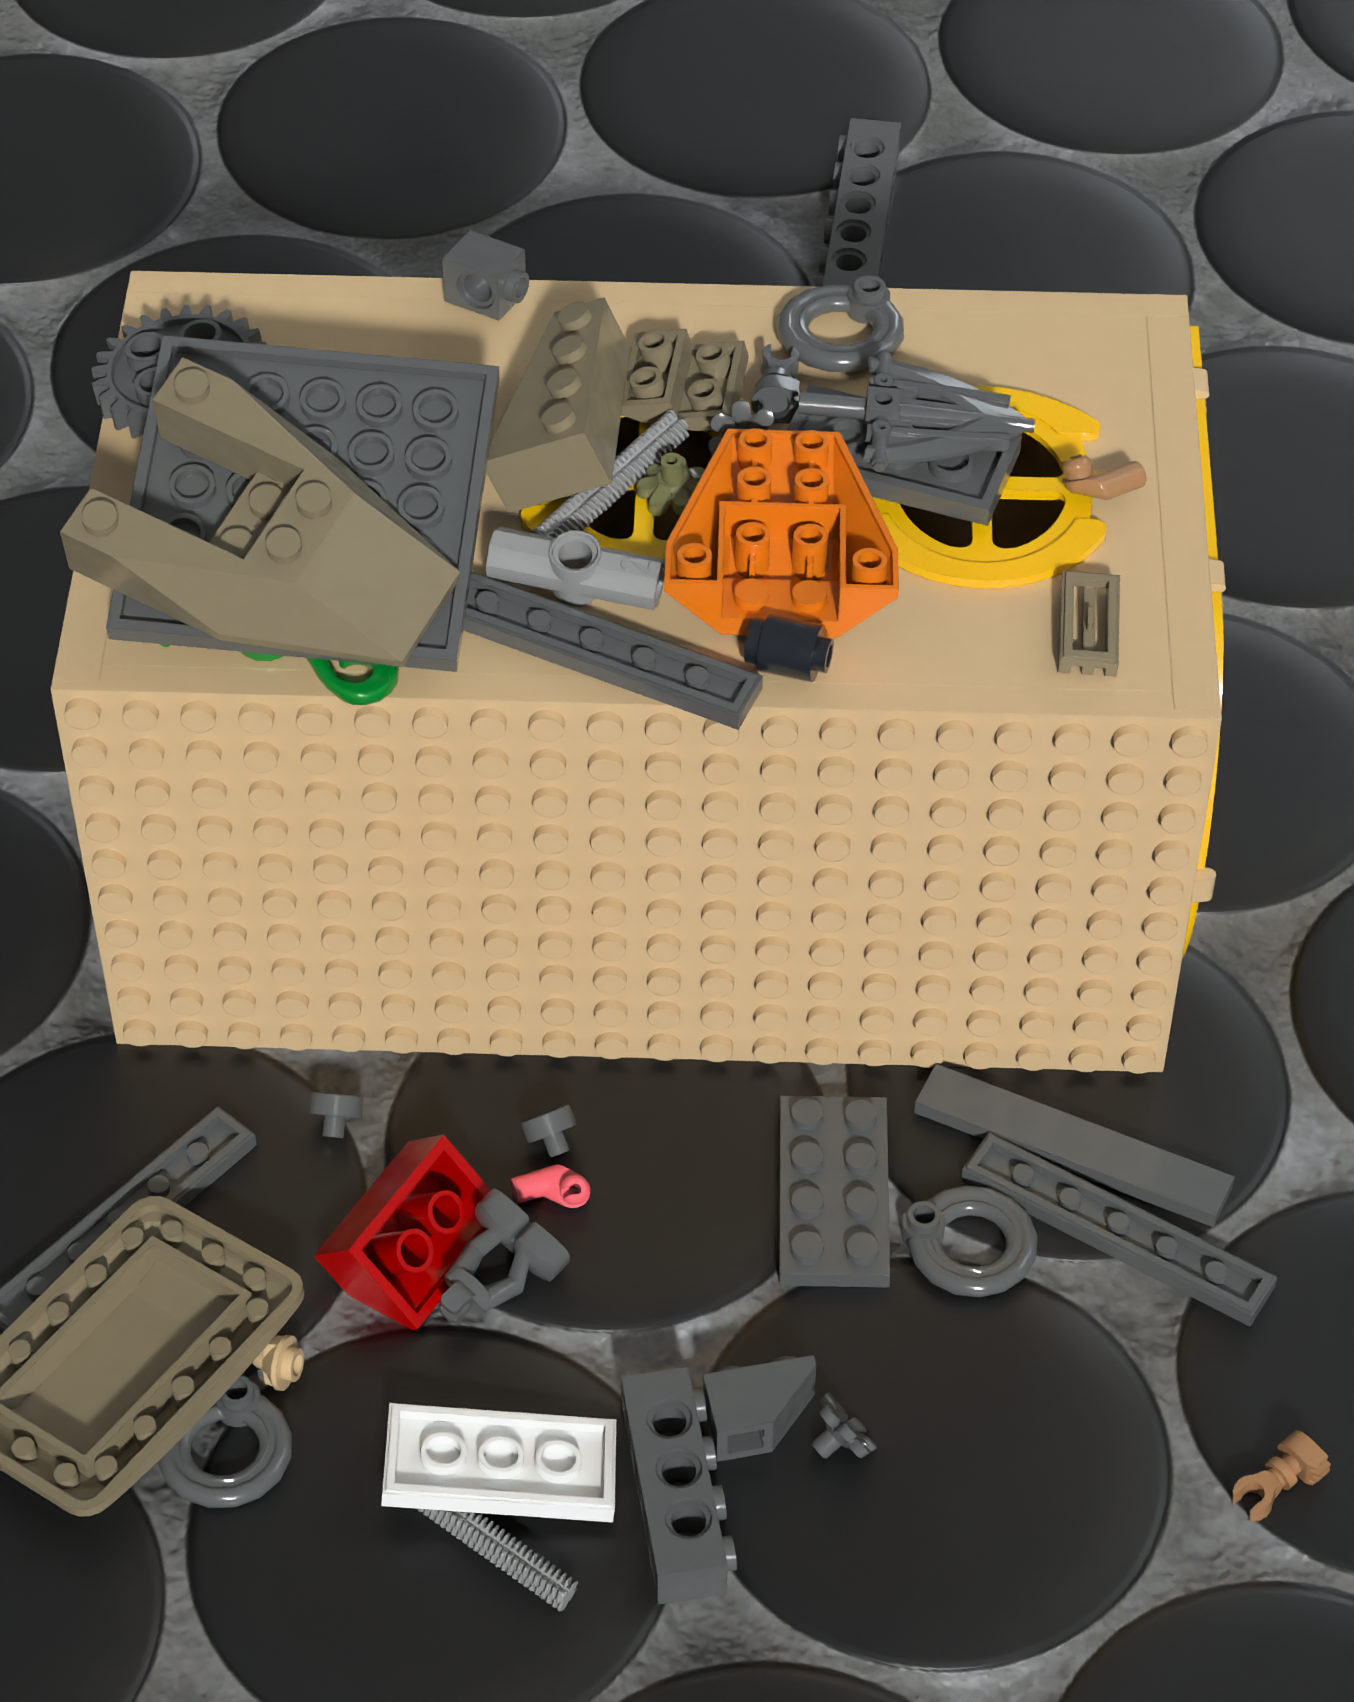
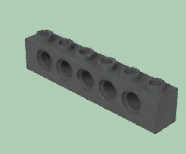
M850 118L848 135H840L838 161L843 162H835L833 188H839V190L831 189L828 216H834V218L826 217L824 244H829V246H821L819 272L825 274L816 275V287L825 285H854L857 278L867 275L881 278L899 161L901 122Z

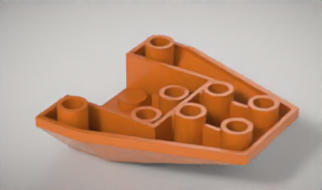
M756 428L727 429L666 542L664 591L721 635H747L750 623L754 617L766 619L769 614L825 625L826 637L838 638L898 598V548L840 432L762 430Z

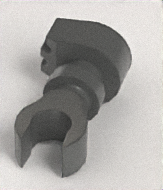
M768 344L762 350L760 365L762 377L755 384L751 406L754 414L761 409H768L774 416L773 423L790 424L798 408L800 381L795 378L798 374L800 354L795 347L792 348L791 357L788 359L772 357L771 344Z

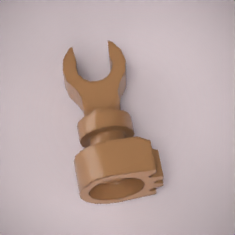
M1299 1430L1292 1432L1277 1446L1280 1457L1274 1456L1265 1464L1266 1470L1244 1476L1234 1485L1232 1505L1248 1493H1256L1262 1497V1501L1258 1502L1250 1510L1249 1521H1260L1267 1517L1271 1512L1274 1499L1282 1489H1291L1298 1482L1297 1476L1304 1483L1313 1486L1330 1472L1329 1467L1331 1463L1326 1460L1328 1455L1305 1433Z

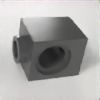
M470 230L442 258L445 302L500 320L515 303L518 304L524 299L528 291L529 275L526 273L525 249Z

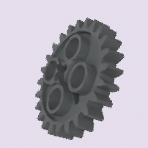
M184 305L180 315L172 316L167 308H163L160 313V319L155 321L146 315L140 316L141 327L136 329L132 326L123 325L121 328L124 339L108 337L106 342L109 351L97 352L98 366L91 368L94 380L92 386L97 405H100L104 419L112 418L116 430L129 426L131 438L136 439L144 433L163 335L267 344L262 342L258 328H249L247 318L244 317L233 322L231 310L228 309L217 317H213L210 305H206L199 314H192L190 306Z

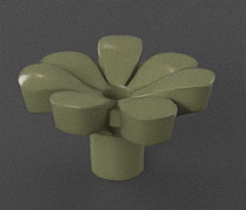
M667 453L662 456L661 465L653 464L646 469L645 478L638 480L637 496L642 499L650 498L648 511L654 516L664 515L669 505H672L675 514L681 515L705 469L702 467L688 469L684 457L678 453Z

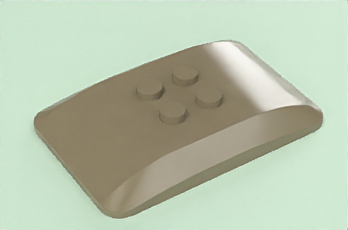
M149 1196L139 1199L0 1335V1470L70 1514L92 1516L101 1513L146 1474L210 1410L276 1336L304 1299L305 1289L300 1275L290 1267L170 1199L161 1196Z

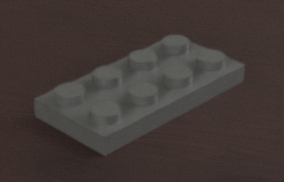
M809 384L806 392L862 397ZM797 408L787 430L840 432L872 497L986 526L989 525L1021 449L1022 436L1019 435L1010 439L1008 452L978 451L944 460L888 464L883 472H876L871 468V463H863L866 447L871 445L870 442H865L866 433L863 432L864 420L798 414Z
M780 1096L779 1286L889 1288L890 1237L887 1097Z

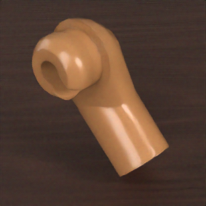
M1087 455L1071 456L1062 462V471L1065 474V478L1062 479L1064 486L1071 493L1109 500L1144 487L1147 480L1143 466L1137 461L1126 463L1105 472L1092 471V460Z

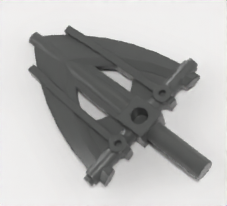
M885 350L879 352L876 358L868 357L869 372L875 375V377H870L866 398L804 391L799 393L798 414L864 420L863 432L866 433L865 442H870L871 445L866 447L863 463H871V468L876 472H883L888 464L944 460L978 451L1008 452L1010 439L1024 432L1033 433L1035 427V419L1025 418L1009 406L1011 395L982 391L948 375L923 367L893 361L890 353Z

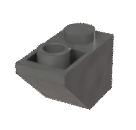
M814 1355L798 1358L782 1356L769 1363L747 1367L726 1366L715 1372L703 1374L707 1425L709 1433L713 1438L717 1462L773 1452L815 1395L816 1361Z

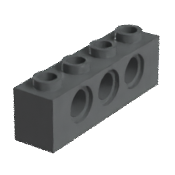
M688 1366L621 1376V1407L657 1603L659 1605L726 1595L728 1571L737 1570V1561L732 1535L722 1536L719 1520L727 1519L722 1485L712 1486L709 1471L717 1469L712 1435L702 1437L699 1422L707 1421L702 1387L692 1388ZM666 1431H673L679 1434L676 1436L667 1437L661 1435L660 1433ZM674 1480H684L689 1482V1484L684 1486H674L669 1484V1482ZM694 1530L699 1532V1534L686 1537L678 1534V1532Z

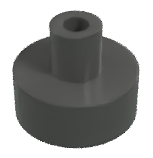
M310 1092L308 1113L324 1115L322 1136L344 1138L345 1118H362L364 1097Z
M570 1104L520 1123L527 1143L543 1138L550 1158L570 1150L563 1130L577 1125Z

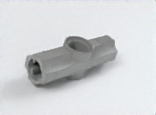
M498 527L497 530L493 531L489 543L486 576L550 589L559 601L570 606H581L595 599L654 610L655 607H658L663 590L665 560L600 547L596 538L583 531H568L553 538Z

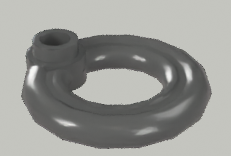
M867 275L857 278L854 285H825L805 290L790 299L778 315L777 336L789 355H791L793 347L799 351V361L806 366L827 372L853 373L868 369V357L876 358V355L884 350L888 351L891 356L896 353L904 340V320L890 301V291L886 287L885 282L879 277ZM847 312L852 320L862 324H871L872 333L861 342L848 345L831 344L813 336L809 330V324L813 319L822 314Z
M966 1185L943 1190L927 1201L914 1203L906 1209L902 1217L901 1237L909 1247L916 1268L933 1285L954 1295L984 1297L1005 1292L1025 1278L1036 1260L1038 1235L1030 1215L1013 1198L991 1188ZM968 1215L983 1217L994 1222L1002 1230L1005 1238V1249L1001 1256L990 1264L978 1267L962 1265L952 1260L943 1251L941 1243L944 1239L945 1226L959 1217ZM916 1220H928L930 1223L924 1224Z
M240 1376L210 1410L158 1461L165 1482L184 1500L207 1508H234L261 1498L280 1482L291 1461L293 1434L283 1412L265 1396L260 1395L256 1383L245 1376ZM238 1393L246 1394L244 1397L240 1399L229 1398L230 1396ZM219 1420L232 1427L248 1425L255 1431L259 1440L258 1453L253 1462L244 1470L231 1475H213L204 1472L194 1463L191 1455L192 1442L197 1433L208 1424Z

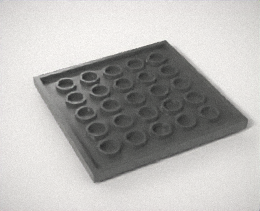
M163 335L130 506L206 542H210L251 480L161 439L153 398L182 357L232 379L337 457L460 571L461 578L404 665V667L457 672L500 380L499 366ZM113 590L106 625L108 638L111 640L377 664L222 641Z

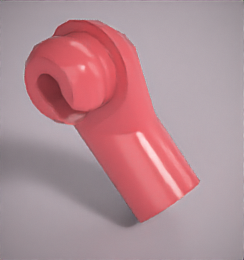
M559 1164L510 1178L511 1190L517 1204L545 1197L564 1207L578 1208L584 1205L590 1196L588 1181L582 1175Z

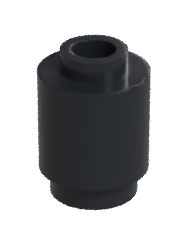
M769 614L766 619L754 617L746 637L744 661L745 663L757 665L759 672L814 682L818 672L827 673L830 667L834 640L826 637L825 625L772 614Z

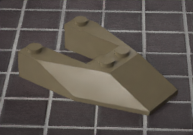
M182 357L153 398L160 438L251 480L210 542H206L94 488H90L60 531L69 569L222 641L404 667L461 578L460 571L337 457L232 379Z

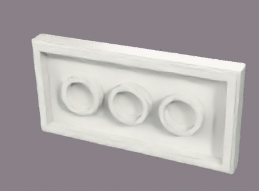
M389 1403L381 1506L613 1522L615 1511L617 1419Z

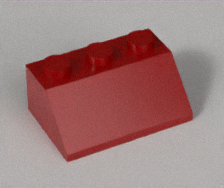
M445 1135L409 1141L313 1256L347 1295L411 1330H416L441 1301L442 1295L449 1289V1286L445 1283V1274L466 1243L484 1231L475 1216V1208L491 1189Z

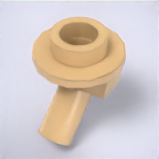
M276 1335L252 1364L263 1370L265 1384L273 1386L275 1390L284 1391L289 1387L291 1381L296 1382L300 1378L304 1366V1351L298 1348L295 1336Z

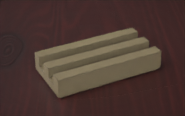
M1075 571L1062 572L1060 584L1058 672L1070 673L1071 666H1081V674L1093 675L1094 668H1105V676L1116 677L1119 665L1120 575ZM1074 586L1083 587L1082 650L1073 649ZM1096 588H1106L1105 652L1095 651Z

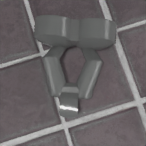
M494 1188L484 1196L475 1208V1216L484 1231L466 1243L445 1274V1283L449 1286V1289L441 1297L440 1313L453 1324L458 1323L471 1308L483 1314L523 1293L528 1270L539 1278L550 1282L570 1262L568 1251L556 1238L537 1222L531 1223L528 1215L501 1191ZM500 1243L514 1254L508 1276L483 1286L474 1277V1274L482 1258Z

